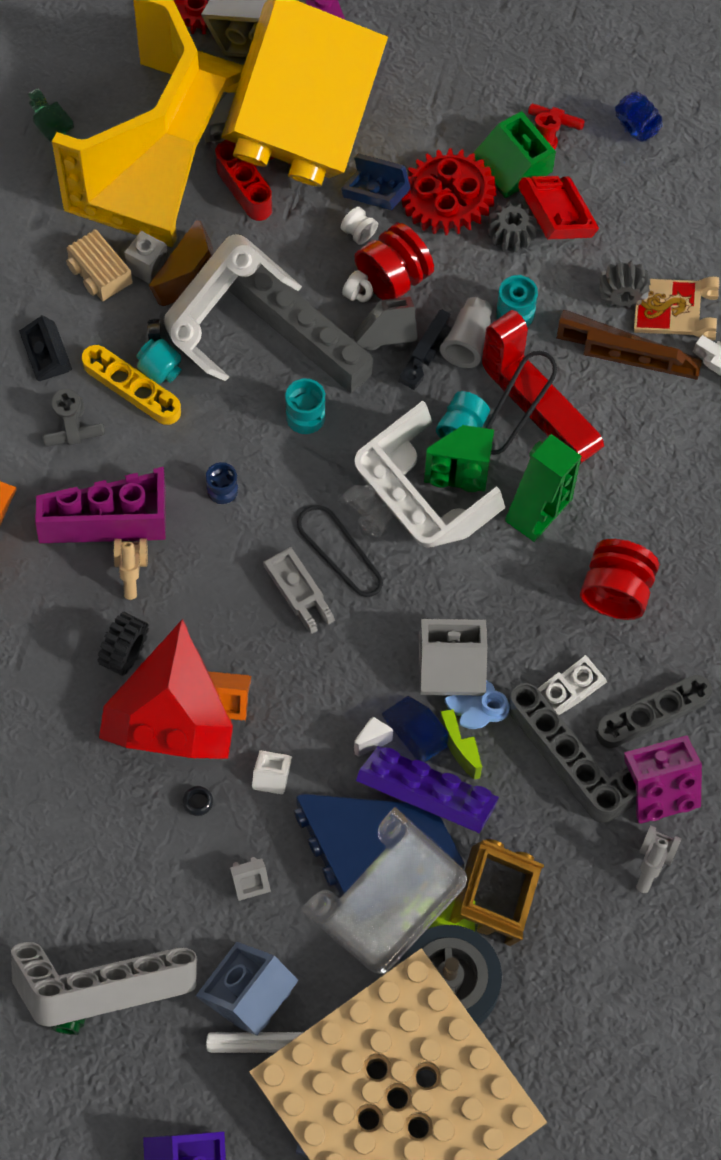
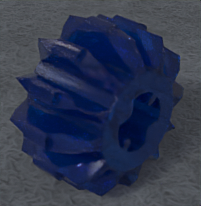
M635 91L619 101L620 103L615 107L616 117L620 120V124L625 130L631 134L632 138L643 142L659 133V130L663 127L662 116L658 113V109L655 108L653 102H650L645 95Z

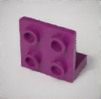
M687 735L624 752L625 764L636 784V818L640 824L657 821L682 812H690L701 807L702 763Z

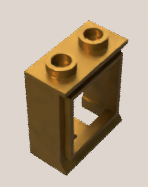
M483 839L471 847L449 922L456 924L463 919H467L478 924L477 931L479 933L489 935L496 931L506 935L504 944L508 946L523 940L524 927L544 864L534 861V857L528 853L512 852L505 849L504 844L497 840ZM486 858L526 874L513 920L473 904Z

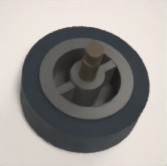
M440 925L421 932L407 945L399 964L422 948L475 1023L480 1025L493 1011L501 988L502 970L495 950L480 934L458 925Z

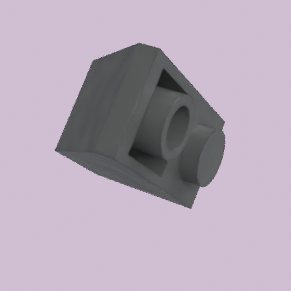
M411 297L380 300L353 332L355 342L365 350H375L381 345L392 344L396 347L409 345L410 342L417 341L415 307Z

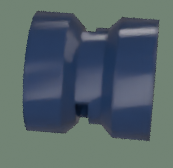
M224 462L215 463L209 467L206 472L209 498L217 504L230 503L238 494L235 468Z

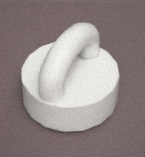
M360 270L354 271L344 284L342 289L343 296L351 301L355 299L364 303L369 301L373 295V288L368 281V275ZM364 288L366 290L365 295L361 294Z

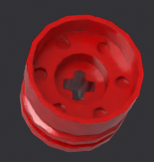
M396 222L388 231L385 230L381 233L378 240L370 241L355 253L357 270L368 275V281L372 285L373 293L381 300L402 297L410 290V285H418L423 279H426L434 272L433 259L427 246L419 235L404 223Z
M604 539L598 542L589 564L591 570L587 572L580 591L582 601L594 611L612 618L634 620L642 617L651 594L649 588H652L660 566L658 558L650 550L628 540Z

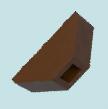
M196 220L148 285L160 306L176 302L214 254L211 240L201 221Z

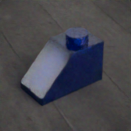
M406 696L382 713L383 718L417 760L426 762L447 747L449 732L429 707L412 697Z

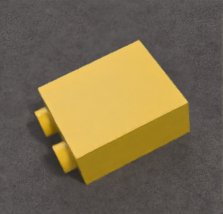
M297 0L266 1L263 5L221 138L236 143L233 156L247 163L263 167L267 166L270 156L291 164L288 173L290 178L315 187L322 186L324 177L331 178L344 173L388 37Z

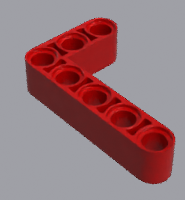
M229 140L220 142L215 148L218 175L251 219L256 221L267 219L272 213V191L256 169L258 166L233 156L236 143Z
M515 310L508 311L486 327L482 364L488 375L504 392L521 360L525 357L528 327L523 317ZM527 360L508 396L526 413L548 380ZM551 384L529 418L548 437L552 434L582 456L580 464H582L604 447L603 438L584 416Z

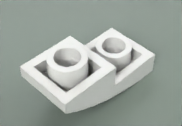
M585 655L562 674L560 672L555 674L541 685L538 690L557 714L560 715L607 683V681Z

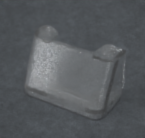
M396 807L382 820L378 828V837L387 848L345 894L339 898L331 891L323 890L312 896L301 908L311 921L375 974H383L389 971L462 892L467 882L465 870Z

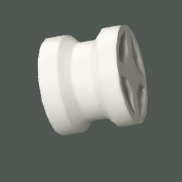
M361 207L353 208L341 223V230L346 234L353 235V240L358 245L367 242L378 227V222L373 218H368L366 212Z

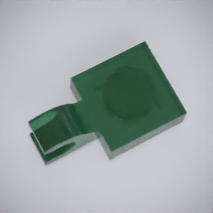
M38 88L28 93L32 100L29 104L36 112L33 115V122L50 142L53 140L56 132L64 134L74 128L73 120L57 101L49 105Z

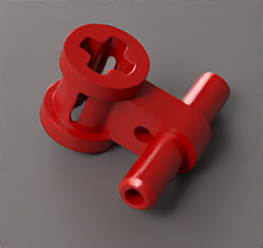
M532 103L528 108L529 115L536 116L534 126L554 150L558 144L556 132L560 129L561 125L582 130L585 124L584 119L565 114V110L556 107L549 109Z

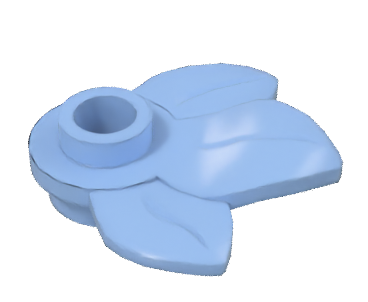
M487 680L486 693L483 696L452 695L445 698V704L448 709H454L455 715L461 716L459 725L468 729H479L486 726L489 722L502 721L508 716L510 704L506 696L501 692L495 691L493 684Z

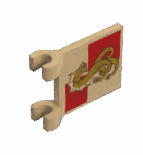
M706 277L699 281L650 279L648 298L642 300L640 305L636 304L634 333L695 335L699 338L703 335L711 341L716 340L717 318L709 317L701 320L699 318L701 296L710 300L718 299L719 277Z

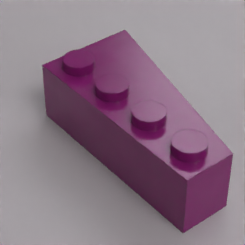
M164 467L155 468L153 473L138 476V473L125 475V479L107 483L106 480L94 482V485L89 488L79 490L78 487L36 496L35 523L39 543L114 541V539L140 541V538L166 540V485Z

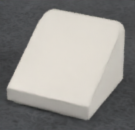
M375 717L370 718L354 741L355 755L359 757L375 750L377 746L382 747L393 740V729Z
M259 751L253 771L252 788L264 792L284 794L292 756Z

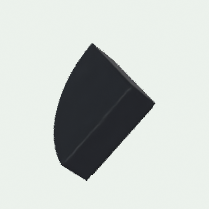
M160 319L149 320L147 325L148 340L153 339L156 341L161 339Z

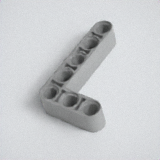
M22 942L16 944L11 949L12 983L37 1024L56 1026L192 992L197 986V955L188 948H174L58 975L39 944Z

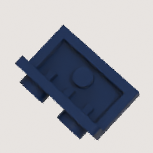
M359 153L354 157L357 171L341 188L344 198L391 211L411 189L404 165Z

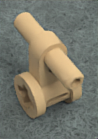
M140 538V542H122V539H114V565L119 567L120 579L124 583V597L128 600H133L137 597L136 580L139 578L140 567H147L148 565L147 538Z

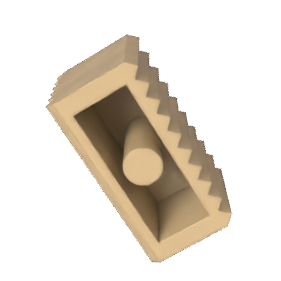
M94 229L92 233H88L87 236H83L82 239H78L77 242L68 245L69 259L66 260L67 265L74 275L80 274L83 277V283L92 296L97 294L101 301H105L132 284L131 270L97 230Z

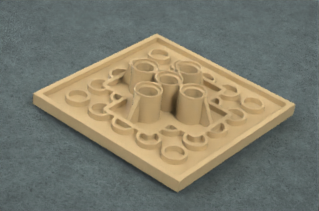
M422 948L249 1071L309 1160H498L547 1124L543 1115ZM379 1061L386 1066L387 1073L381 1079H373L368 1075L367 1068L371 1063ZM422 1070L432 1071L436 1077V1083L429 1088H424L417 1083L416 1075ZM395 1090L404 1092L408 1098L407 1104L400 1109L391 1107L387 1101L388 1095ZM366 1111L374 1112L379 1118L378 1125L372 1130L362 1128L358 1122L360 1115ZM420 1119L427 1124L428 1133L425 1137L415 1138L409 1133L408 1126L412 1121Z

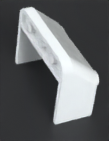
M237 234L231 235L224 240L168 310L164 319L165 328L173 343L207 374L224 381L229 376L200 351L196 345L200 341L202 334L199 324L238 276L248 277L252 275L262 264L286 285L297 291L302 287L251 241Z
M421 401L359 449L355 456V465L360 475L416 542L423 547H435L469 537L505 509L501 491L496 486L467 510L453 509L440 518L404 476L417 462L416 450L409 441L433 424L427 405L424 401Z

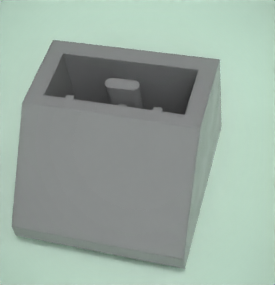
M421 619L419 632L420 695L483 696L486 693L488 648L486 620Z

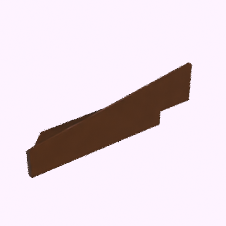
M562 311L556 339L584 344L583 355L698 380L702 359L684 353L678 348L659 344L574 312Z

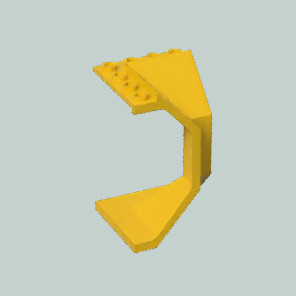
M133 0L140 64L172 74L154 109L88 139H77L56 132L52 140V146L65 212L134 235H138L143 231L164 242L167 246L173 247L177 239V215L196 147L223 93L236 92L244 65L198 51L174 0Z

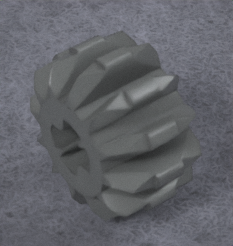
M510 201L506 204V208L498 205L495 213H491L489 216L487 231L489 237L493 238L494 246L502 244L504 252L508 248H513L517 253L520 246L528 249L530 242L534 241L537 236L538 222L533 217L530 208L523 210L522 202L517 207L512 206Z
M619 261L618 265L610 264L607 270L601 271L599 291L601 298L606 300L607 305L616 304L617 308L622 306L630 308L632 304L640 305L642 300L648 298L650 276L648 271L644 270L642 264L634 265L632 261L623 264Z

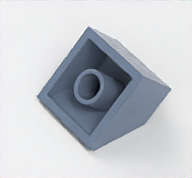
M236 942L196 994V997L238 1028L258 1036L261 1030L269 1024L271 1017L282 1002L289 997L291 990L299 980L275 955Z

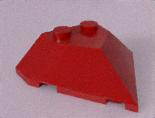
M183 619L103 706L99 739L125 748L180 757L228 759L233 724L219 699L215 685L198 649L194 646Z

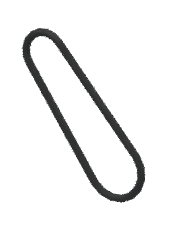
M533 351L521 360L485 428L490 429L518 375L529 358L537 355L548 358L552 364L553 372L502 448L492 450V455L500 454L509 447L553 383L557 374V364L549 353Z
M312 505L305 508L297 519V528L300 534L357 594L364 597H372L378 594L383 586V579L380 573L333 511L321 505ZM322 510L331 516L377 577L378 586L374 591H361L304 532L301 521L307 512Z

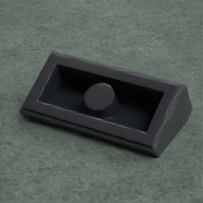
M41 315L19 330L37 381L56 377L72 370L57 326L53 320Z

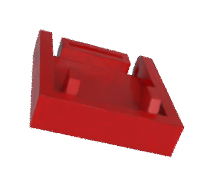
M532 176L531 178L523 177L519 181V189L547 240L592 238L599 230L595 219L569 176H564L561 179L559 176Z

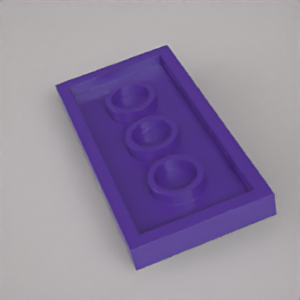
M377 746L360 768L356 779L357 782L477 833L482 831L499 799L498 796L493 795L485 787L469 785L462 782L454 774L438 772L431 769L427 763L420 760L412 761L400 756L398 751L388 747L382 748Z

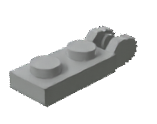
M292 547L263 562L264 568L295 615H299L301 622L310 634L318 630L315 620L307 611L311 607L316 605L319 614L328 625L335 621L334 615L324 601V595Z

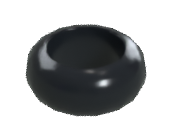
M194 786L185 792L183 806L190 815L202 816L211 810L213 796L208 789ZM195 794H202L207 798V803L201 808H193L188 803L189 799Z

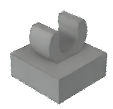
M255 857L250 858L251 862L241 865L235 862L233 867H230L238 901L271 892L266 867L262 858L257 860Z

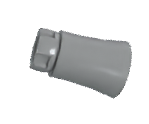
M471 297L467 299L464 307L460 309L452 329L440 346L441 355L449 363L462 368H473L480 363L486 327L491 323L490 315L493 309L488 301L478 297Z

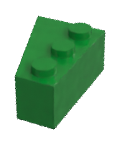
M552 434L544 442L538 441L529 453L530 460L505 518V522L533 542L539 538L572 501L582 457Z

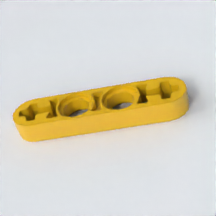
M92 345L83 351V367L90 376L161 424L170 425L179 420L181 404L174 394L105 347ZM101 357L102 364L97 361L91 364V358L96 360ZM117 371H123L128 374L127 379L122 382L113 381L111 376ZM141 387H147L152 391L151 395L147 398H139L135 395V392ZM161 405L165 408H168L171 405L173 411L171 412L169 410H166L163 413Z

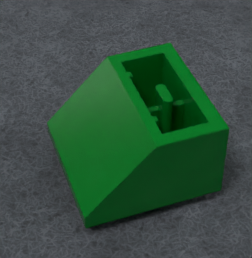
M521 111L497 124L475 150L474 154L475 161L483 159L484 166L491 168V176L495 177L496 188L504 198H507L520 191L519 181L521 178L547 176L552 173L556 151Z
M462 425L429 446L426 452L424 483H430L439 488L450 486L461 488L467 492H485L494 429Z

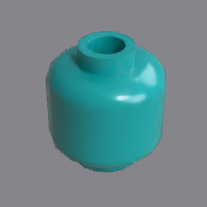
M150 339L136 355V358L139 359L137 362L138 370L157 384H161L165 380L171 383L182 371L178 367L182 359L181 354L164 339L156 341Z

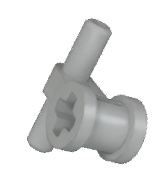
M650 825L639 852L645 855L640 866L642 873L636 885L637 890L641 893L649 892L654 878L659 876L664 864L671 866L682 839L677 836L671 838L657 832V828Z

